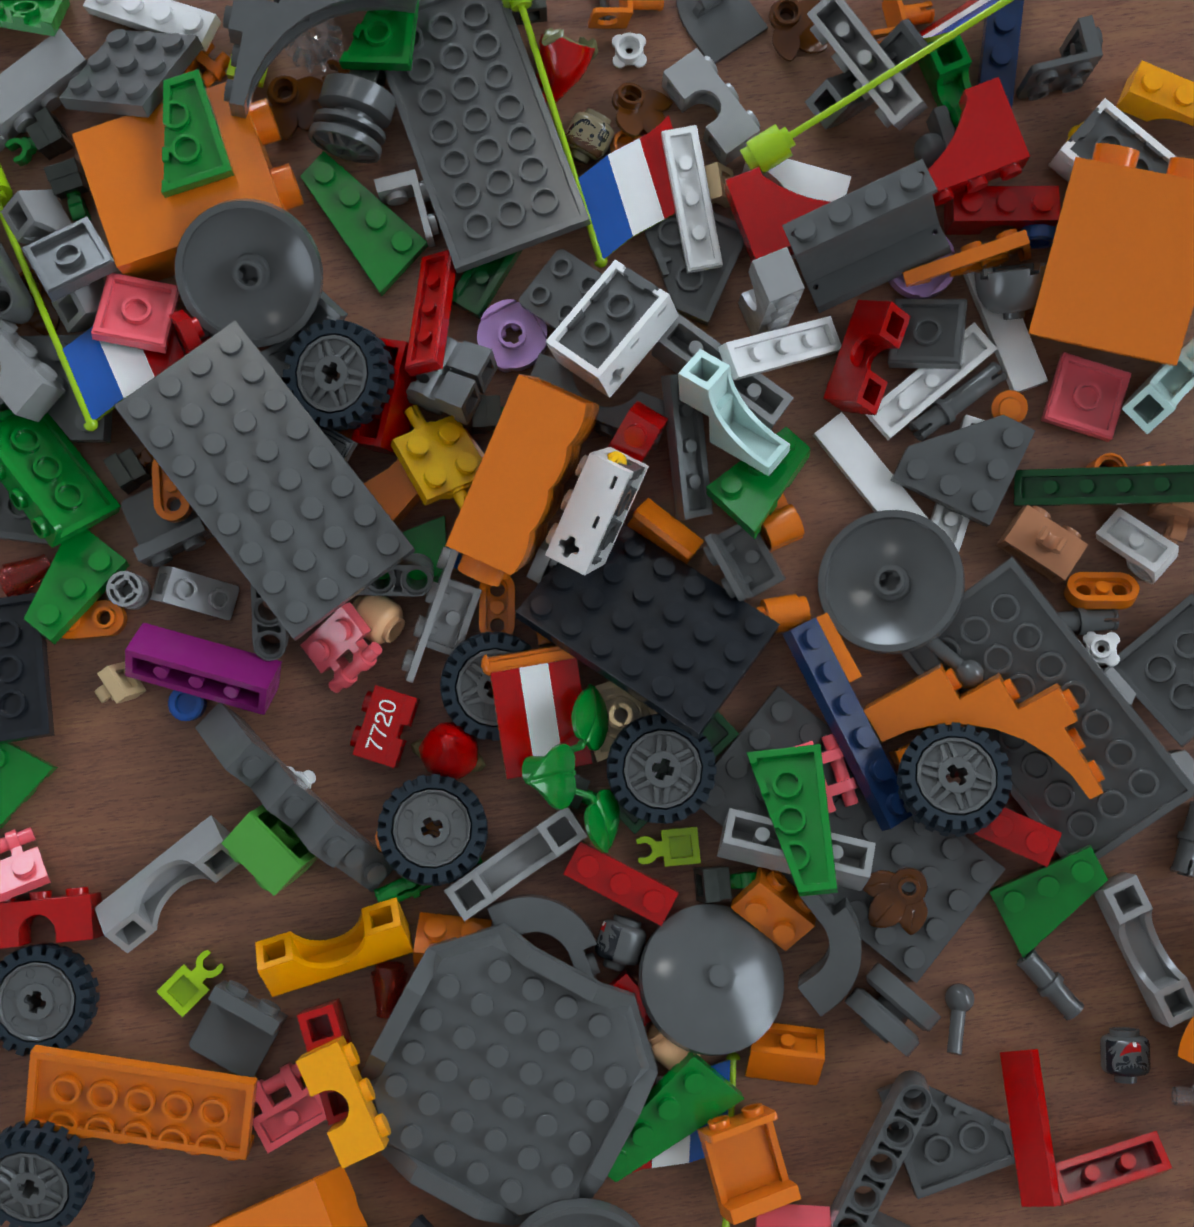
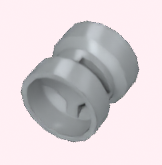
M119 571L113 574L106 585V593L109 600L113 604L129 610L143 608L149 602L152 594L149 582L144 577L129 571Z

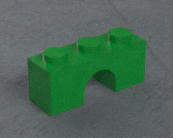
M960 34L917 61L937 107L945 105L948 108L955 131L962 112L959 101L964 90L972 87L969 79V67L972 64V60Z

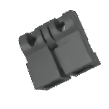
M447 336L443 369L416 375L417 380L411 382L406 390L409 403L418 405L425 411L436 415H442L445 412L454 416L456 421L468 425L482 399L480 393H485L498 368L492 349L465 340L463 343H460Z

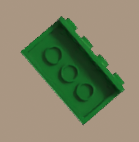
M10 408L0 412V481L7 489L14 507L18 510H23L31 520V527L40 539H45L53 548L119 513L121 505L48 413L37 422L15 415Z

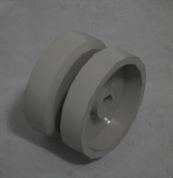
M877 962L866 975V980L880 994L879 998L876 1000L863 988L856 987L844 1002L862 1017L860 1021L886 1044L888 1042L892 1043L906 1057H909L920 1042L918 1036L905 1025L906 1021L909 1019L922 1031L930 1032L942 1017L902 981Z

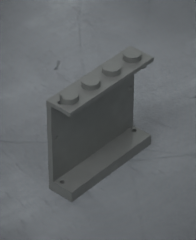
M923 159L782 225L819 313L903 275L902 272L925 265L951 253L950 245L939 224L932 194L938 192Z

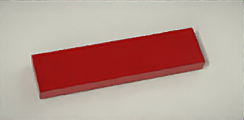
M449 250L424 256L421 259L405 370L411 377L443 369L456 269Z
M1038 1049L1000 1052L1021 1206H1060L1061 1199Z

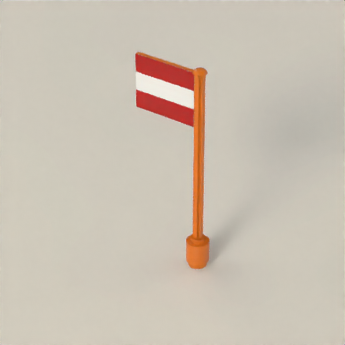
M796 594L761 599L760 607L755 608L780 624L776 633L789 631L811 620L807 598L805 596L798 597ZM557 645L488 657L486 654L482 657L481 668L487 676H490L506 779L522 777V765L526 757L545 756L558 744L573 746L578 743L579 739L573 731L571 719L575 701L582 692L578 663L575 657ZM587 745L583 750L574 752L575 767L593 764L591 750Z

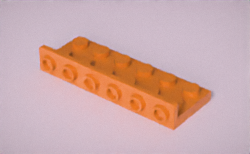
M35 1045L30 1051L25 1123L27 1126L31 1120H40V1128H42L47 1121L55 1123L53 1131L58 1132L63 1126L69 1130L67 1134H74L78 1138L83 1139L94 1137L111 1140L116 1144L134 1143L147 1145L149 1148L156 1150L167 1148L184 1151L190 1155L206 1154L220 1156L228 1161L246 1160L255 1139V1135L252 1134L258 1078Z

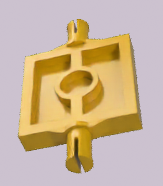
M413 405V408L409 407L405 410L404 414L414 429L409 433L394 438L391 447L425 506L440 499L454 498L461 510L467 496V491L470 489L482 458L462 423L456 421L454 416L451 415L436 422H426L418 405Z

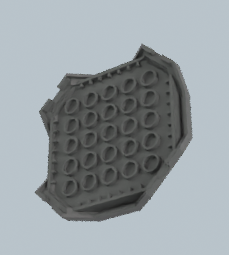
M501 923L478 930L476 933L459 938L454 937L428 946L372 1049L361 1072L362 1079L367 1077L370 1080L376 1096L372 1102L377 1113L385 1115L391 1129V1135H388L389 1142L386 1148L381 1151V1154L409 1183L475 1219L514 1226L521 1224L530 1215L549 1204L566 1199L593 1198L607 1178L641 1114L657 1077L658 1066L651 1043L648 1040L635 993L592 978L535 947L506 923Z

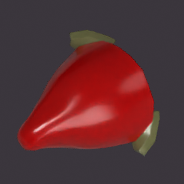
M549 28L545 30L544 34H541L539 52L555 103L580 81L586 73L591 59L596 58L598 46L594 38L588 41L584 37H580L579 43L565 37L564 29L560 28L556 30Z
M441 722L431 729L425 738L410 744L412 752L421 758L426 770L431 774H440L443 777L449 776L457 780L471 772L482 771L486 766L482 756L478 753V744L474 735L464 732L463 727L457 726L454 722Z

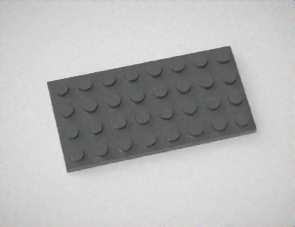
M420 0L411 71L384 70L391 92L395 97L400 117L457 274L590 225L588 213L511 9L503 7L501 0Z
M236 320L114 406L295 641L415 552L414 547Z
M1013 556L964 592L957 615L949 627L937 638L963 660L978 662L984 670L983 681L1000 673L1004 681L1010 678L1021 696L1016 700L1018 704L1058 683L1062 691L1070 689L1080 706L1079 709L1075 710L1078 721L1067 726L1068 730L1076 728L1086 745L1085 748L1081 749V752L1087 762L1093 759L1096 761L1105 777L1100 782L1103 793L1092 799L1087 797L1073 776L1045 752L1023 739L999 730L975 726L976 732L981 733L983 730L988 733V739L991 742L996 740L1001 746L1000 752L1006 753L1009 759L1007 766L1011 767L1012 770L1010 778L1012 789L1010 793L1029 818L1062 832L1055 849L1060 857L1091 845L1099 860L1194 796V784ZM925 646L914 651L901 653L918 676L940 663L943 664L946 671L950 669L948 665ZM963 687L958 689L960 694L968 690Z
M777 686L715 763L717 772L713 790L711 789L709 798L699 808L721 826L724 824L729 808L770 817L746 752L789 748L808 741H813L814 745L820 744L821 751L824 752L826 750L821 737L832 734L829 726ZM844 757V760H845V763H846V766H847V769H848L850 778H851V777H854V775H853V773H852V771H851V769H850V767H849V765H848V763H847V761H846V759H845V757ZM830 762L823 764L827 785L836 783ZM856 781L858 788L855 789L859 803L845 807L841 794L832 796L836 811L829 813L831 832L876 843L871 873L877 870L895 873L905 867L915 868L922 872L928 886L927 893L923 898L928 914L920 930L913 935H909L899 922L887 928L872 927L869 924L868 910L874 897L867 894L863 889L862 891L837 886L838 893H832L835 898L833 904L835 905L846 897L857 915L861 939L913 982L917 983L1001 876L1005 868L966 836L955 837V834H950L947 837L940 835V832L936 830L930 832L925 829L926 825L923 823H916L912 819L913 815L895 827L882 831ZM781 872L785 878L795 885L791 874ZM906 882L902 885V889L906 892H912L916 888V885L912 882Z

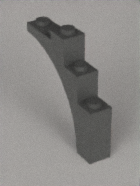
M233 0L232 6L226 5L223 18V28L228 29L230 43H234L231 66L236 67L234 79H227L224 92V101L229 102L231 115L246 119L254 91L266 69L287 45L305 31L331 18L358 11L393 10L415 13L417 0H274V2L267 0Z
M218 703L195 727L225 770L250 787L267 811L290 826L309 852L332 868L336 866L372 893L394 870L378 847L372 844L319 798L271 751L248 723L225 704Z

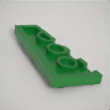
M323 151L301 174L300 177L382 297L428 247L427 241L326 152Z
M11 742L0 744V829L6 825L11 819V815L21 804L27 802L37 791L36 788L43 780L58 768Z
M821 745L746 752L799 896L838 893Z
M689 1052L680 1063L674 1065L651 1089L641 1114L613 1164L608 1177L614 1182L623 1179L707 1124L710 1119L721 1115L744 1100L741 1091L700 1056Z

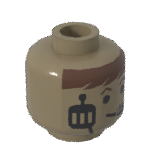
M587 108L585 112L575 113L565 133L574 160L587 165L589 159L600 161L604 158L615 134L610 126L611 119L590 108Z

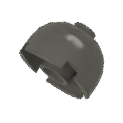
M1034 263L993 267V272L987 273V276H984L983 269L975 271V287L979 300L989 311L1003 313V320L1024 318L1026 310L1036 307L1047 263H1041L1039 270H1034Z

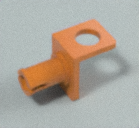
M619 0V7H595L588 20V28L626 29L633 15V10L662 11L664 0ZM604 16H615V17H616V18H614V19H612V20H600V19H599V18L604 17Z
M883 0L882 9L887 28L873 30L870 33L875 40L888 36L902 20L909 19L914 26L931 24L934 21L935 10H927V8H931L933 3L928 0L921 3L904 5L902 0Z

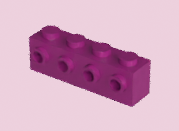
M144 622L125 649L126 677L262 715L266 714L280 684L282 664L280 660H263L255 653Z

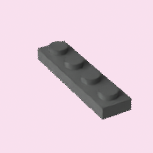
M678 373L661 376L665 417L668 419L666 429L676 519L687 520L713 514L711 498L706 494V486L710 484L703 413L679 400Z

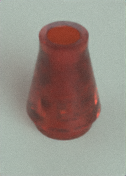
M46 554L2 564L3 568L0 569V585L7 597L15 594L22 595L44 579L51 565Z
M387 960L375 964V970L371 972L377 1017L389 1019L403 993L408 974L404 971V964L401 962Z

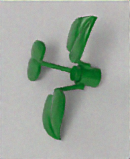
M588 684V687L577 697L572 710V727L576 737L579 739L578 743L573 746L558 744L545 756L526 757L522 765V777L527 785L536 789L547 803L555 809H566L572 802L574 795L586 798L590 803L584 814L587 834L600 852L608 853L619 827L620 809L618 801L613 793L607 789L600 790L597 796H595L591 792L576 788L574 777L576 775L574 770V752L583 750L586 745L591 751L599 750L608 732L609 721L605 702L597 688L592 684Z

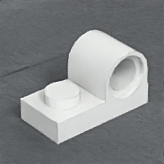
M1119 507L1096 532V539L1124 557L1128 568L1137 577L1149 584H1154L1178 557V545Z

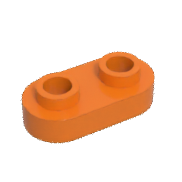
M153 459L152 485L154 509L161 518L168 522L178 523L184 521L189 517L193 508L157 461ZM175 499H179L181 502L180 508L176 511H171L170 503Z
M1077 572L1069 577L1064 589V596L1076 608L1126 609L1134 604L1140 588L1138 582L1132 576L1123 572Z
M502 578L500 584L504 586L505 591L499 597L491 594L493 586L480 582L479 589L482 590L479 597L480 632H493L491 630L492 621L500 619L504 622V628L501 632L513 635L515 631L516 589L512 578Z
M110 600L96 601L62 638L81 640L116 636L126 627L127 613L123 607L113 604ZM108 611L110 621L107 624H102L100 617L104 612Z

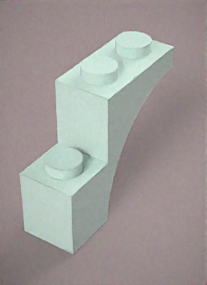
M699 349L678 373L679 400L709 417V436L712 444L769 476L789 453L790 443L772 432L748 408L735 387L730 365Z

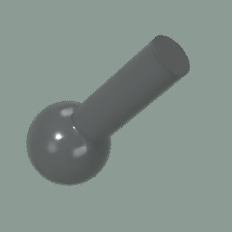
M939 638L925 645V647L955 671L963 688L972 689L982 683L984 670L978 662L963 660Z
M961 983L951 985L945 993V1002L949 1009H951L947 1053L962 1055L966 1012L972 1008L975 1000L973 991L967 985Z

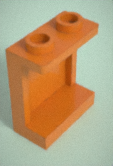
M762 1103L746 1105L741 1109L742 1113L732 1117L727 1115L714 1117L707 1122V1126L697 1129L720 1214L733 1225L801 1199L798 1185L789 1179L773 1123V1121L778 1119L777 1113Z

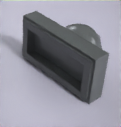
M945 105L933 108L926 121L930 133L919 137L914 145V158L916 161L923 159L927 168H930L945 151L956 132L948 108Z

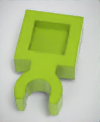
M697 826L662 829L661 840L655 841L649 836L636 838L637 844L647 843L651 846L650 855L638 857V862L641 864H650L657 857L663 856L664 867L701 863Z
M209 950L203 951L197 957L196 967L192 971L183 964L156 991L182 1018L210 991L203 982L207 978L218 976L224 969L222 963L212 971L205 969L203 963L205 958L211 954Z

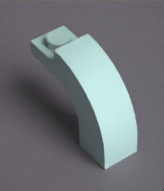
M1194 337L1182 347L1177 366L1162 364L1130 396L1122 407V410L1146 434L1150 433L1176 409L1180 400L1194 387Z

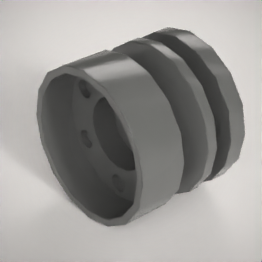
M345 73L328 74L324 78L318 98L319 104L323 109H317L314 113V123L310 126L308 132L310 141L320 149L342 159L358 163H377L382 154L381 146L386 140L385 132L382 129L387 128L391 123L396 106L395 97L385 88L365 78Z

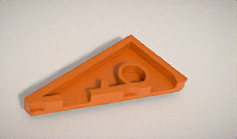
M1009 229L996 235L997 240L982 244V241L966 244L961 247V252L902 272L906 287L929 283L932 281V278L949 273L951 278L982 269L998 267L1010 259L1009 255L1018 253L1020 261L1031 259L1030 241L1026 230L1018 232L1017 229Z

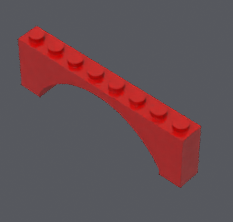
M999 77L967 88L961 96L959 106L962 112L956 132L945 151L928 169L938 192L932 194L935 206L951 201L954 198V194L967 190L970 194L982 190L988 186L989 181L1001 177L1002 181H1006L1018 176L1023 172L1022 169L1030 158ZM759 167L725 180V194L751 262L785 247L788 248L790 255H794L782 225L830 203V201L817 200L796 194L777 185L763 176Z

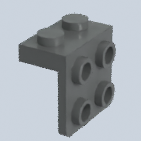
M1093 15L1078 18L1059 48L1061 58L1037 63L1030 67L1016 90L1018 99L1028 97L1030 101L1047 96L1049 92L1062 90L1063 93H1068L1083 86L1103 56L1102 32L1099 27L1095 26Z
M559 249L524 291L519 302L524 309L556 330L602 274L566 250Z
M153 486L123 500L121 503V508L139 545L133 548V551L138 561L149 567H159L173 560L174 555L185 550L186 552L196 550L204 546L206 540L214 537L194 509H192L187 519L178 523L168 522L161 518L154 509ZM175 499L170 503L171 511H176L180 508L181 502L179 499Z
M736 524L720 534H709L704 537L707 546L703 547L704 552L713 566H720L725 575L721 582L731 598L736 596L740 602L750 600L786 580L761 532L753 539L740 525Z
M224 980L212 990L208 998L212 1002L190 1039L189 1046L195 1052L236 1075L254 1077L288 1015L281 1012V1008L274 1002L264 998L260 1000L249 994V990L242 984L229 980V982Z

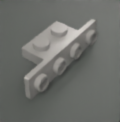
M443 547L439 556L437 568L442 569L437 583L433 582L432 588L426 594L425 602L430 603L426 617L419 615L413 631V636L418 637L414 651L407 649L401 666V670L406 671L405 680L407 682L413 683L425 647L450 655L460 643L464 642L482 590L450 578L459 553L454 549Z

